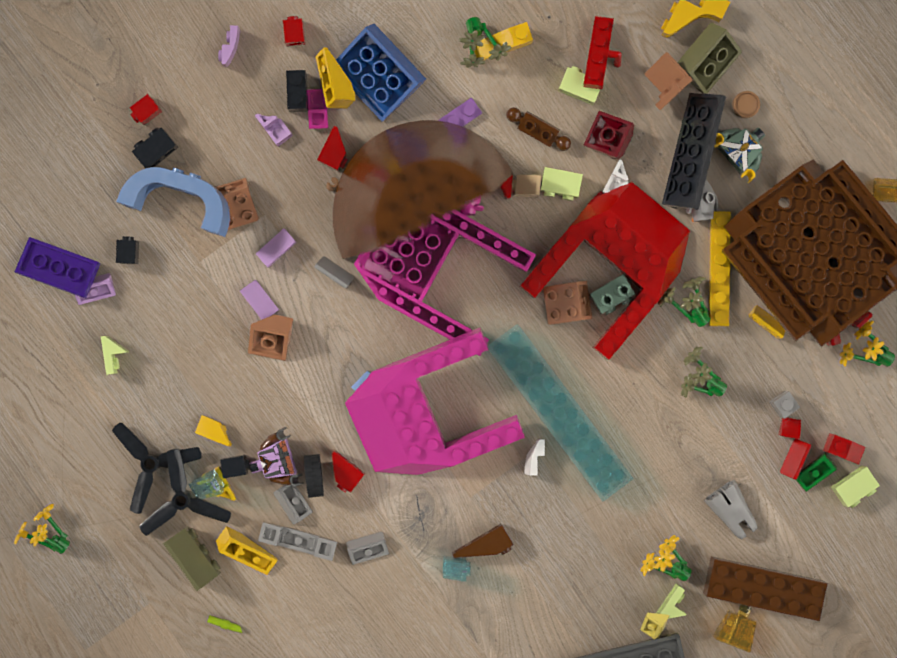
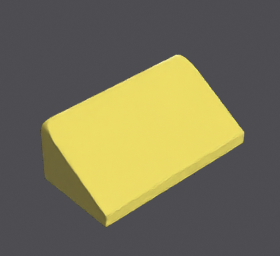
M647 613L640 630L651 638L657 639L664 630L669 615Z

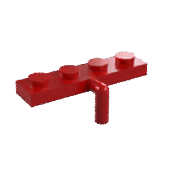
M595 16L583 87L603 90L608 58H614V67L619 68L621 66V52L609 50L614 18Z

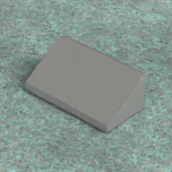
M325 256L315 264L316 269L345 289L349 287L354 279L353 275Z
M284 485L273 492L293 524L300 522L313 513L296 486Z
M383 532L354 539L346 543L352 565L389 554Z

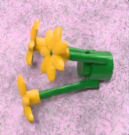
M868 320L854 333L856 340L861 336H868L873 340V342L867 340L869 347H865L862 350L867 353L865 357L855 355L852 352L853 348H850L851 342H849L847 345H843V352L839 354L841 356L839 363L846 367L847 360L851 361L854 358L873 363L877 366L882 364L888 367L894 362L895 354L889 351L884 342H880L878 337L871 334V325L874 321L869 322Z
M50 504L43 511L38 512L33 520L36 521L42 517L48 520L59 533V536L54 535L52 539L48 538L46 535L48 530H45L47 524L43 526L38 525L37 531L32 532V535H30L28 531L24 530L27 522H24L21 525L19 534L15 537V545L19 538L22 537L30 539V543H33L34 547L39 543L59 554L65 552L70 544V541L66 539L68 535L59 528L48 512L54 508V504Z
M673 535L670 539L666 538L664 540L665 543L659 545L661 557H654L655 553H647L646 560L642 561L644 565L640 570L643 572V576L646 575L647 571L650 572L653 569L668 574L674 579L678 578L681 581H686L691 576L692 570L687 566L688 562L675 550V542L680 539L679 537ZM677 557L680 562L673 564L671 560ZM666 566L671 567V571L667 570Z

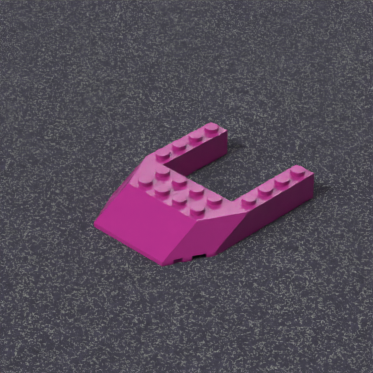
M454 211L442 218L436 214L432 215L429 219L430 224L380 249L359 254L354 263L379 301L449 340L470 332L472 329L426 305L422 301L458 236L525 273L536 254L458 211Z
M481 328L373 370L368 378L345 402L375 472L420 475L455 466L525 438L518 416L514 415L445 442L419 382V377L488 350V345Z

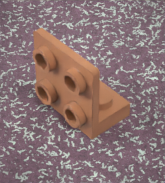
M668 52L663 54L645 73V76L661 92L658 96L661 100L655 104L659 110L663 109L693 80Z
M246 178L215 187L223 194L229 206L230 223L228 230L259 220Z
M587 281L543 288L549 325L592 319Z

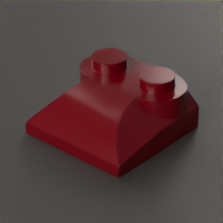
M598 111L583 145L608 155L612 159L619 160L626 152L633 136L635 125L630 121Z

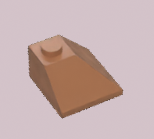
M272 315L252 323L250 326L248 353L285 361L292 333L293 318Z

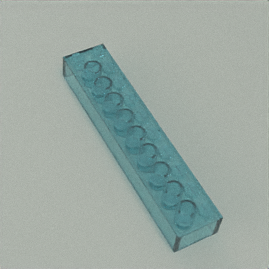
M518 324L488 345L489 352L602 502L634 479Z

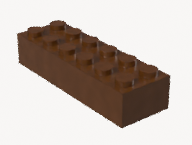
M711 556L703 594L710 598L820 621L828 583L819 579Z

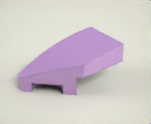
M255 115L277 147L293 136L284 122L278 119L277 116Z

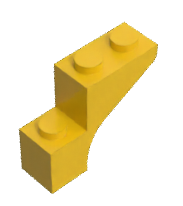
M679 0L678 3L674 1L669 11L672 15L669 20L665 19L661 27L664 30L661 36L669 38L699 18H709L720 22L730 1L700 0L698 5L701 8L686 0Z

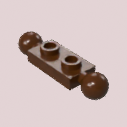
M516 107L508 109L506 113L507 119L513 123L519 122L520 124L517 129L548 147H551L553 142L556 143L557 148L561 151H566L571 147L570 138L567 136L559 137L560 129L529 111L523 116Z

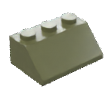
M711 22L677 63L693 79L690 83L703 94H707L742 53V50L727 29Z
M187 526L163 543V545L195 590L198 591L221 573L219 571L221 567L215 559L212 560L208 554L210 552L208 548L197 540L198 535L196 531Z

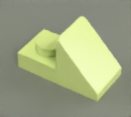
M101 336L106 375L117 374V369L120 368L118 358H115V354L128 353L129 351L109 336Z
M675 584L656 614L669 615V618L687 615L675 606L676 603L679 604L683 600L685 590L678 584Z

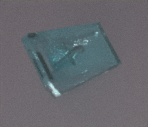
M215 469L188 484L195 496L200 499L217 496L224 492V483Z

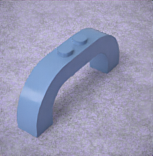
M161 167L146 168L135 173L126 181L117 198V203L141 211L147 195L152 190L159 187L171 188L202 198L206 207V213L201 229L222 237H226L228 231L230 210L225 197L217 188L201 180V176L190 173L188 176L184 174V171L173 168V170Z

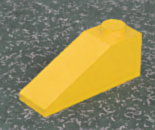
M527 22L492 35L500 46L505 42L508 43L507 46H511V49L507 52L528 46L533 42ZM488 37L481 40L483 43L482 47L476 45L474 51L476 58L484 57V60H487L491 56L489 51L494 50V46Z
M323 47L315 58L326 107L347 109L356 100L352 82L328 48Z
M227 526L216 540L219 553L263 574L268 575L278 561L276 557L248 537Z

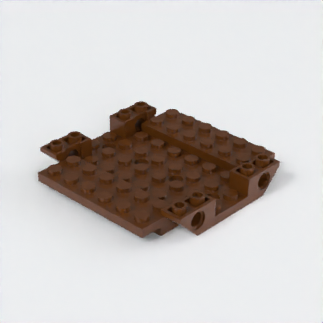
M814 159L801 165L742 209L724 226V229L734 241L725 247L722 253L795 342L809 332L820 347L824 346L854 321L897 290V224L844 160L825 172ZM786 199L789 202V206L786 208L781 207L779 200ZM807 228L811 229L813 231V237H806L803 233V230ZM836 259L838 267H830L828 260ZM854 289H860L863 292V297L856 298L853 294Z

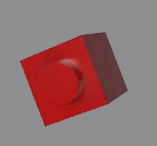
M289 16L287 20H283L286 46L305 45L302 18Z
M149 94L129 107L132 111L131 117L136 123L141 122L143 125L162 112Z

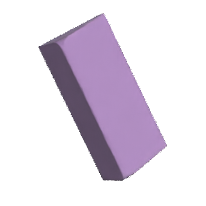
M282 229L256 255L269 268L297 242L285 229Z
M110 273L95 276L86 299L75 295L78 305L115 296L116 293Z
M254 280L240 290L261 320L279 311L257 280Z

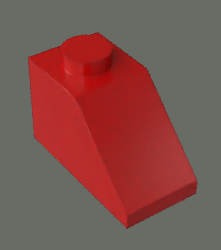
M334 126L317 161L339 172L340 168H345L348 159L346 158L347 154L339 129Z
M829 433L823 451L859 465L866 447Z
M335 450L332 453L335 482L338 483L337 487L345 493L347 491L351 493L365 475V472Z

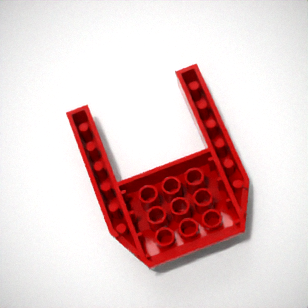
M629 182L624 186L622 185L610 192L597 196L591 205L587 204L519 287L532 298H536L583 241L640 288V291L633 300L630 301L592 347L606 360H610L680 273L690 230L637 185Z

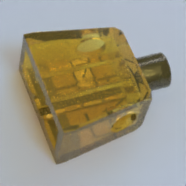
M741 604L737 613L728 610L714 632L713 637L718 641L750 653L756 629V621L749 618L752 607Z

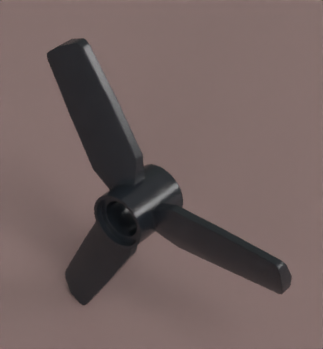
M121 422L114 426L112 432L135 459L141 461L140 466L143 470L138 476L130 505L131 512L141 514L154 480L153 472L158 470L159 467L168 468L167 452L162 453L160 456L149 455L147 447ZM199 447L180 450L183 464L202 458V452ZM148 458L153 459L155 462L153 469L148 468L146 465Z
M180 449L168 450L167 461L170 484L175 495L172 501L164 503L139 526L141 532L145 536L149 535L175 516L177 510H184L187 507L197 514L228 523L231 518L230 511L200 498H192L191 493L186 490L187 479ZM177 496H184L186 503H180Z

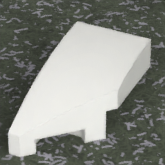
M619 159L603 190L604 193L628 184L629 179L621 159Z
M538 439L528 452L524 474L537 475V456H545V439Z

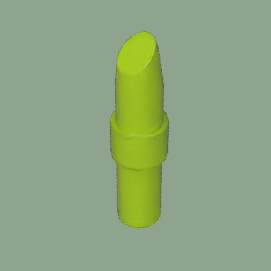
M209 615L208 623L225 630L228 629L242 633L240 625Z

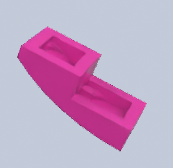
M307 89L309 129L328 128V108L326 107L323 89Z

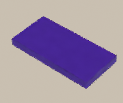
M29 237L14 272L86 299L101 263Z

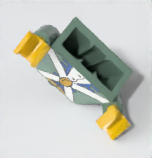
M739 128L727 129L717 133L716 145L714 147L719 149L740 174L743 173L741 178L747 176L749 178L747 183H750L755 178V173L761 163L763 147L758 142L765 137V134L760 128H756L752 133L746 128L743 130Z

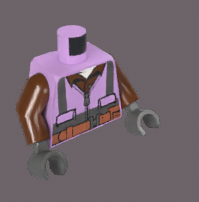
M284 427L276 433L269 435L260 445V451L257 452L259 460L250 462V469L252 474L263 471L265 478H269L271 482L277 484L303 485V482L300 483L298 481V477L303 475L301 473L297 474L287 440L291 435L286 436L284 434V430L287 429V427Z

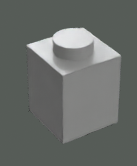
M784 391L769 401L780 418H786L800 408L789 391Z

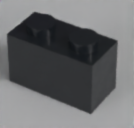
M287 70V109L289 112H308L306 70Z
M162 127L152 130L149 133L150 137L145 141L141 140L134 145L135 149L131 151L145 169L155 167L179 148Z

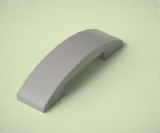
M266 522L262 524L258 539L259 542L305 552L333 561L337 545L336 541Z

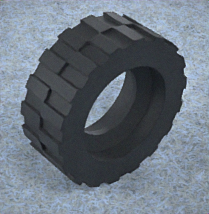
M320 454L304 455L308 498L324 496Z

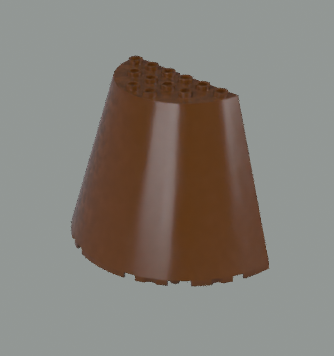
M420 120L389 128L373 137L356 152L346 166L337 185L333 204V228L340 254L345 259L380 249L430 224L429 219L432 215L436 214L442 218L490 194L514 173L500 152L480 135L462 126L443 121Z

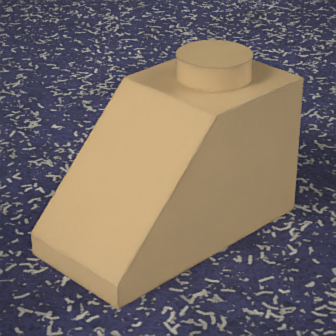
M517 175L516 179L512 180V191H515L514 196L537 198L540 194L541 175Z

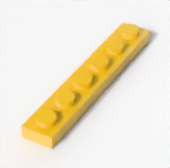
M714 211L713 219L710 220L709 316L711 319L709 326H729L730 261L722 253V250L730 244V235L724 229V226L730 221V212Z

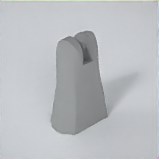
M735 480L729 481L704 500L739 539L742 540L747 537L739 525L743 520L752 532L758 529L756 520Z

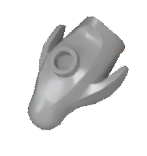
M707 179L699 209L685 208L687 214L692 213V222L712 220L714 210L718 211L719 209L717 196Z

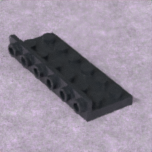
M689 93L662 201L663 205L675 209L677 207L699 209L726 96L720 94Z

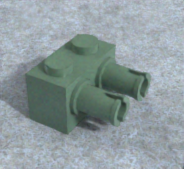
M624 274L590 293L589 296L599 313L603 314L605 312L608 315L616 310L615 306L619 303L625 305L632 301L631 296L635 293Z

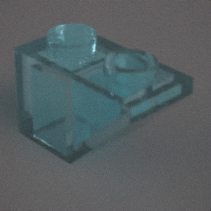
M443 556V578L466 581V576H470L471 569L470 562H467L466 557L454 558L452 556Z

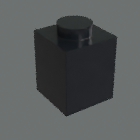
M122 236V240H117L116 263L138 264L139 241L134 240V237Z
M245 455L220 459L223 479L247 475L248 470H250L249 458L246 459Z

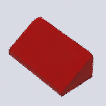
M794 439L780 469V473L796 480L811 449V444Z

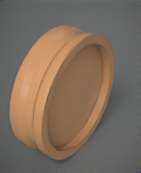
M743 91L734 98L732 103L733 111L741 118H751L760 109V99L751 91Z

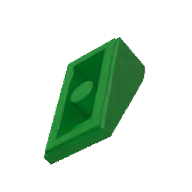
M824 452L800 471L796 480L807 492L835 472L837 466Z

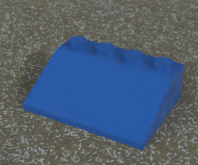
M375 23L366 26L336 59L352 82L355 94L382 122L426 81L421 72Z

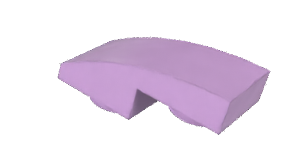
M230 25V31H227L226 35L227 43H230V45H222V50L218 52L219 62H222L224 67L229 66L237 50L240 36V28L238 26Z

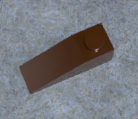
M500 523L453 551L452 555L454 558L498 555L499 553L504 555L512 550L511 546L514 544Z

